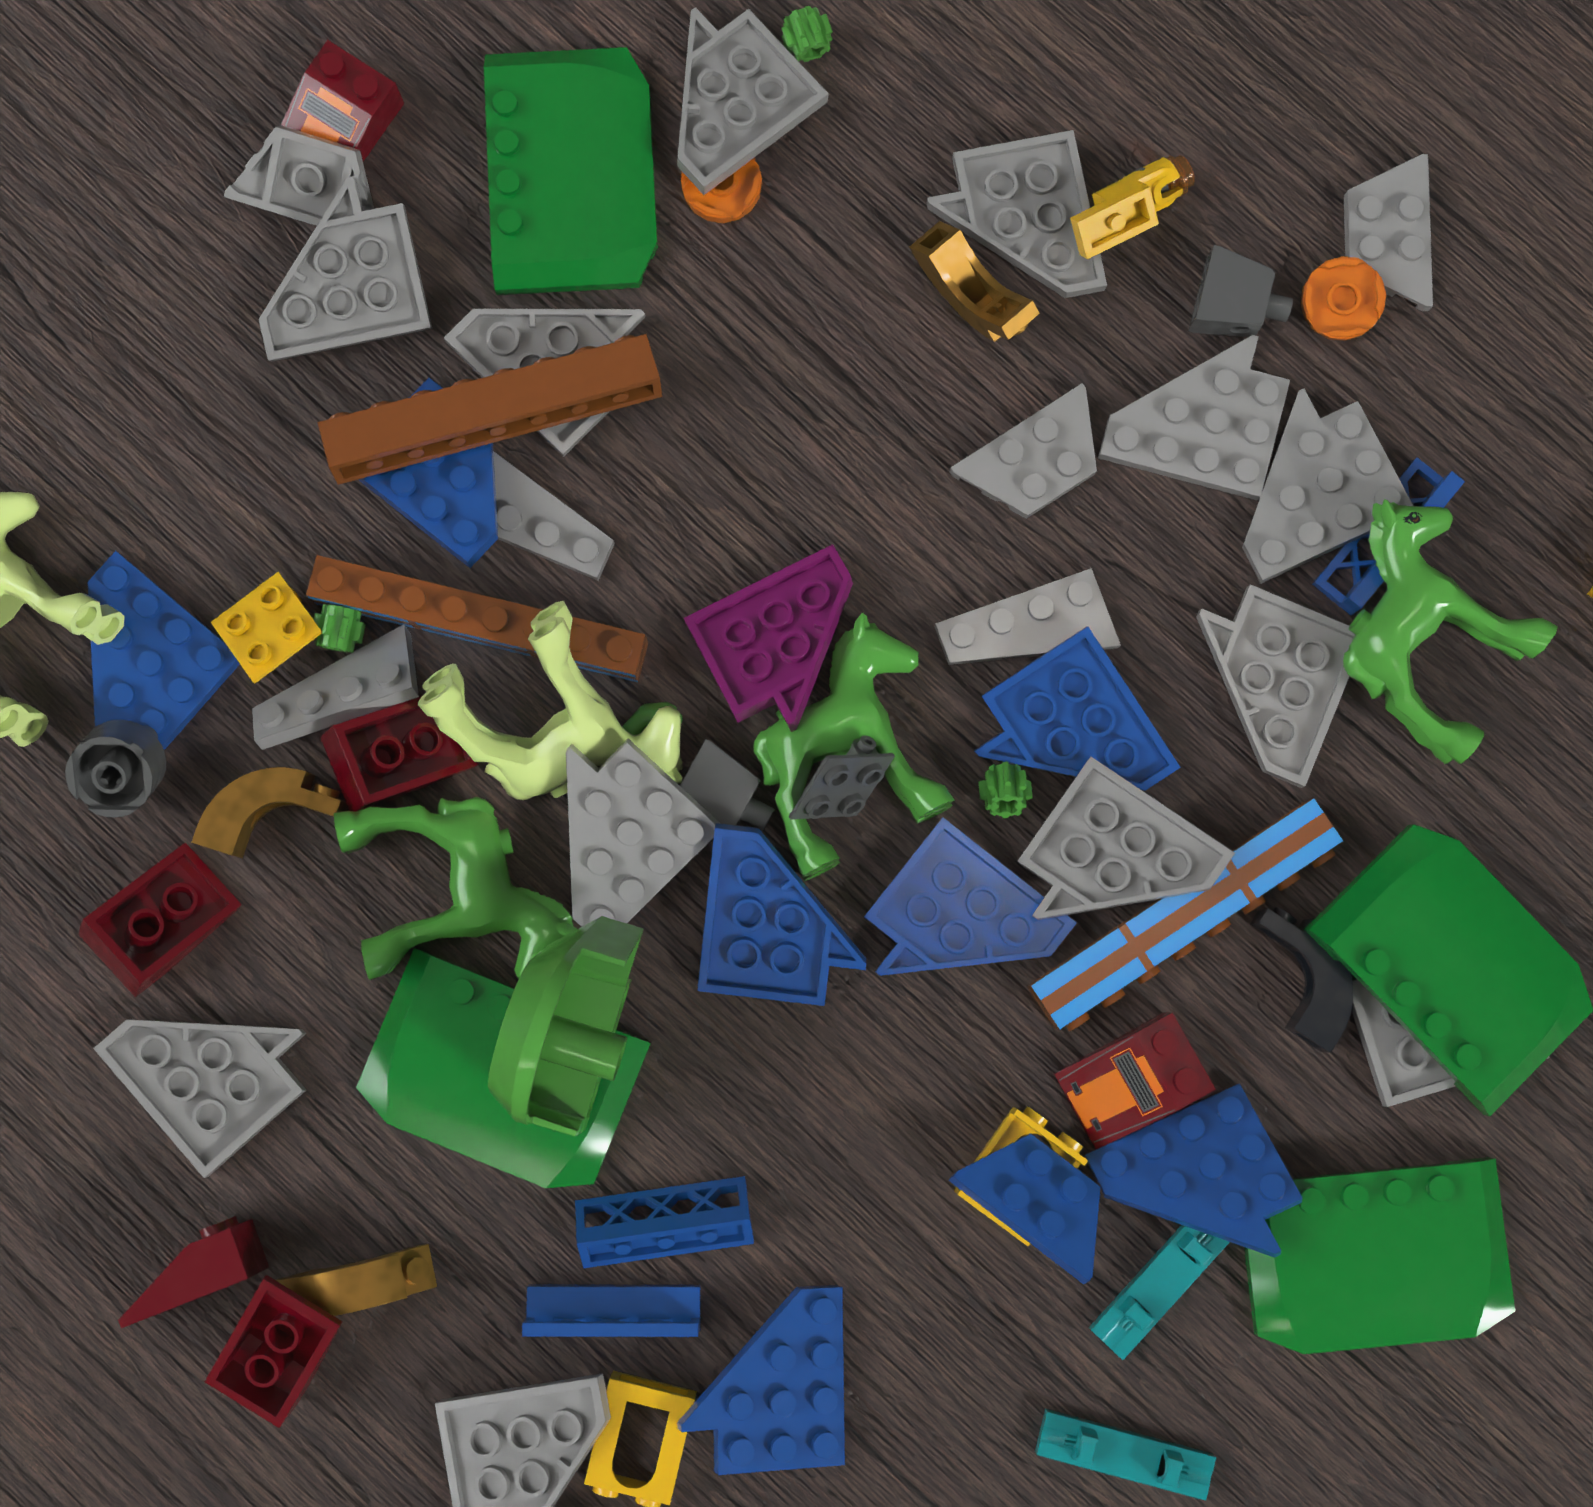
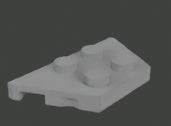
M282 125L273 129L264 141L260 151L251 157L245 165L244 171L232 185L228 186L224 193L226 198L317 226L346 178L354 176L357 180L363 211L374 209L360 150Z
M1421 154L1347 190L1344 195L1345 257L1359 258L1376 270L1383 279L1387 295L1393 297L1397 294L1416 303V309L1429 311L1433 307L1428 154Z
M1081 383L952 466L949 470L950 474L955 479L960 480L961 478L982 490L981 493L990 499L1003 502L1010 510L1026 519L1094 476L1097 472L1086 387Z

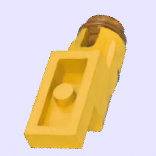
M1182 155L1163 157L1136 169L1131 174L1123 177V179L1093 193L1094 206L1070 217L1079 254L1089 259L1158 225L1156 212L1168 207L1176 198L1186 194L1188 188L1195 183L1194 172L1188 160Z

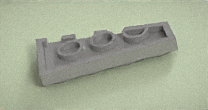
M405 624L252 708L254 741L261 750L419 697L412 638Z

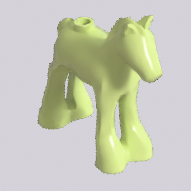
M0 492V628L11 621L22 605L27 603L49 621L61 624L72 634H82L97 645L111 642L124 627L125 616L108 604L100 605L99 601L84 593L66 596L58 595L40 577L31 564L13 553L5 540L7 533L33 518L40 506L35 496L30 493ZM0 695V738L8 735L21 747L37 741L47 728V716L31 705Z
M564 601L555 602L540 611L531 621V627L534 631L529 635L528 641L536 651L544 671L566 706V709L554 714L531 738L494 731L478 720L465 702L464 678L456 664L452 663L436 671L422 685L426 693L418 701V706L427 716L433 717L439 730L459 743L474 762H488L489 764L486 765L484 772L497 779L507 794L517 800H528L534 796L549 792L554 798H558L567 793L566 751L571 744L596 766H601L628 738L676 783H682V776L679 770H682L681 764L683 763L680 758V712L672 706L659 708L640 734L632 735L620 725L609 703L584 678L572 658L569 648L572 615Z

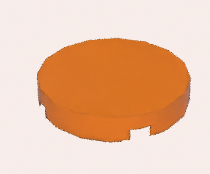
M754 157L705 195L699 191L683 172L681 175V187L686 203L695 214L707 221L727 223L739 220L752 211L760 198L762 175Z
M1341 256L1325 261L1310 274L1303 286L1301 307L1305 320L1314 332L1327 339L1346 341L1362 336L1376 324L1384 311L1386 291L1383 279L1367 262L1359 258Z

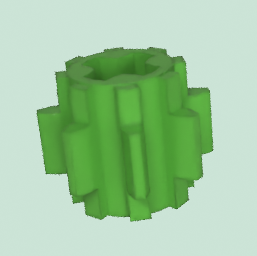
M805 6V8L792 11L789 16L784 18L785 27H782L783 35L781 37L785 48L791 54L794 53L798 61L809 62L810 60L822 57L825 52H829L830 41L833 40L831 36L833 31L827 14L820 15L817 7Z
M323 604L321 614L314 613L313 618L322 630V634L316 638L315 645L334 651L353 653L355 643L362 644L365 624L360 622V611L337 605Z
M1002 762V764L996 766L993 764L985 772V780L978 782L979 797L981 800H985V809L990 810V814L993 816L999 815L1002 818H1009V816L1013 815L1018 816L1026 808V800L1033 798L1031 781L1026 780V771L1021 770V767L1017 764L1011 765L1008 762Z

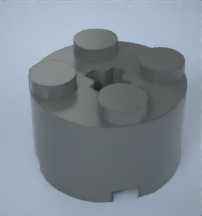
M128 720L107 721L93 728L74 749L66 764V783L75 799L80 798L89 806L88 810L112 818L127 816L141 807L161 783L166 771V756L156 731L150 726L140 725Z

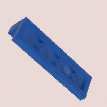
M1418 457L1411 462L1399 477L1408 496V481L1415 472L1434 486L1426 497L1410 499L1413 505L1443 508L1465 482L1453 471L1445 477H1441ZM1370 534L1345 544L1312 583L1314 587L1350 616L1365 605L1384 581L1379 574L1380 571L1376 566V560H1358L1357 543L1360 539L1369 538ZM1350 553L1351 562L1341 563ZM1368 567V569L1360 577L1359 568ZM1352 569L1354 586L1346 595H1343L1327 582V579L1335 570Z
M745 1176L575 1200L576 1241L583 1268L754 1244ZM738 1192L740 1206L720 1208L713 1203L721 1194ZM689 1199L697 1204L689 1213L677 1214L671 1210L679 1200ZM647 1205L654 1210L647 1219L635 1221L628 1216L638 1206ZM604 1211L611 1216L604 1225L586 1228V1214Z
M529 1284L527 1286L526 1319L522 1323V1337H698L700 1332L701 1285Z

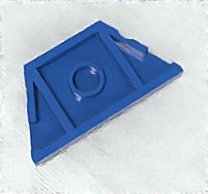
M1029 1134L958 1170L949 1178L948 1181L1082 1284L1090 1281L1093 1276L1101 1187L1034 1135Z

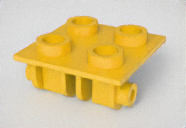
M279 572L275 573L211 621L213 627L254 684L322 634L320 627L301 603L302 600L293 588H290Z

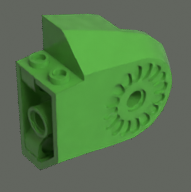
M601 916L547 945L528 961L516 984L506 1010L488 1078L490 1093L514 1121L526 1125L533 1123L572 1136H577L586 1130L601 1078L610 1081L615 1080L624 1054L627 1037L615 1032L630 987L631 979H629V975L644 930L643 928Z

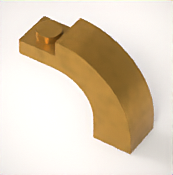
M939 221L909 246L919 265L940 294L965 321L991 341L995 342L1000 337L1009 340L1013 336L1022 333L1027 328L1028 323L1040 314L1033 300L1007 289L983 267L960 229Z
M285 767L261 769L234 780L212 799L200 818L191 843L243 858L255 825L265 814L276 808L289 805L301 806L334 817L335 812L347 811L348 806L346 802L338 800L340 792L315 784L314 790L310 791L315 775L309 772Z
M429 1244L417 1245L355 1263L312 1269L276 1279L282 1285L333 1316L384 1305L408 1298V1295L437 1287Z

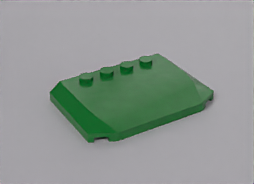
M628 48L485 54L484 90L491 260L496 294L513 295L640 288L650 259H653L657 251L658 239L650 88Z
M1415 824L1408 825L1304 929L1333 960L1340 961L1456 1081L1454 1085L1483 1115L1489 1117L1593 1012V1006L1579 964L1459 840Z
M414 948L357 1083V1090L387 1124L541 1187L555 1188L594 1184L651 1042L616 1029V1034L627 1037L619 1070L614 1081L601 1078L586 1130L577 1136L533 1123L526 1125L516 1122L494 1098L488 1088L489 1071L495 1046L515 988Z
M1492 1157L1454 1160L1442 1164L1292 1178L1303 1198L1302 1203L1265 1220L1281 1249V1255L1274 1258L1244 1247L1254 1334L1301 1354L1475 1338L1515 1312L1496 1158Z

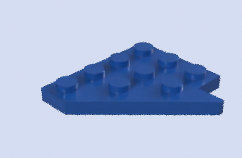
M428 378L414 393L422 390L436 391L443 388L431 378ZM493 443L358 479L469 568L498 540Z
M115 550L88 581V595L99 601L100 605L108 604L125 616L124 627L111 642L97 645L91 641L95 727L111 720H128L140 725L150 726L156 731L158 740L165 750L240 663L223 640Z
M1088 626L981 695L1004 731L974 750L979 757L1076 777L1089 758L1093 757L1144 791L1181 768Z
M942 817L864 916L866 920L897 943L875 970V973L879 976L1050 957L1076 925V922L1068 915L1042 920L1034 918L1032 915L1044 899V896L944 817Z
M716 823L697 991L825 1006L829 966L866 970V957L759 828Z
M1240 1083L1085 1155V1158L1088 1160L1087 1163L1105 1198L1274 1258L1281 1255V1249L1265 1220L1302 1203L1303 1200Z
M839 1285L796 1287L679 1419L677 1429L681 1432L714 1430V1472L716 1474L727 1475L845 1465L843 1287Z

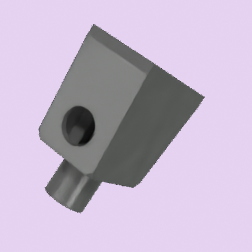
M1214 245L1205 261L1188 331L1238 337L1256 336L1265 318L1287 322L1293 298L1271 293L1275 277V271L1272 268L1221 246Z
M705 739L680 787L720 824L739 826L741 820L764 831L775 811L774 808L754 798L761 785V780L714 743Z

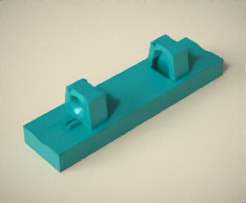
M1181 1225L1088 1328L1118 1357L1124 1360L1230 1242ZM1182 1250H1184L1187 1254L1192 1256L1195 1259V1262H1193Z
M1046 1408L1035 1448V1453L1038 1456L1205 1501L1207 1500L1216 1456L1213 1453ZM1163 1455L1165 1459V1471L1162 1476H1158L1157 1473L1160 1465L1161 1456Z

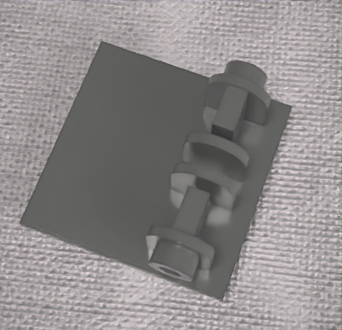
M863 735L861 738L853 741L846 755L826 756L790 813V820L857 816L864 808L865 802L876 785L884 777L885 771L895 755L893 753L879 754L875 749L876 742L874 739Z

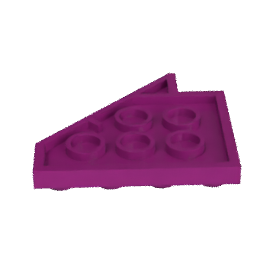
M833 544L684 618L737 723L776 704L790 731L793 732L797 729L853 585L851 575Z

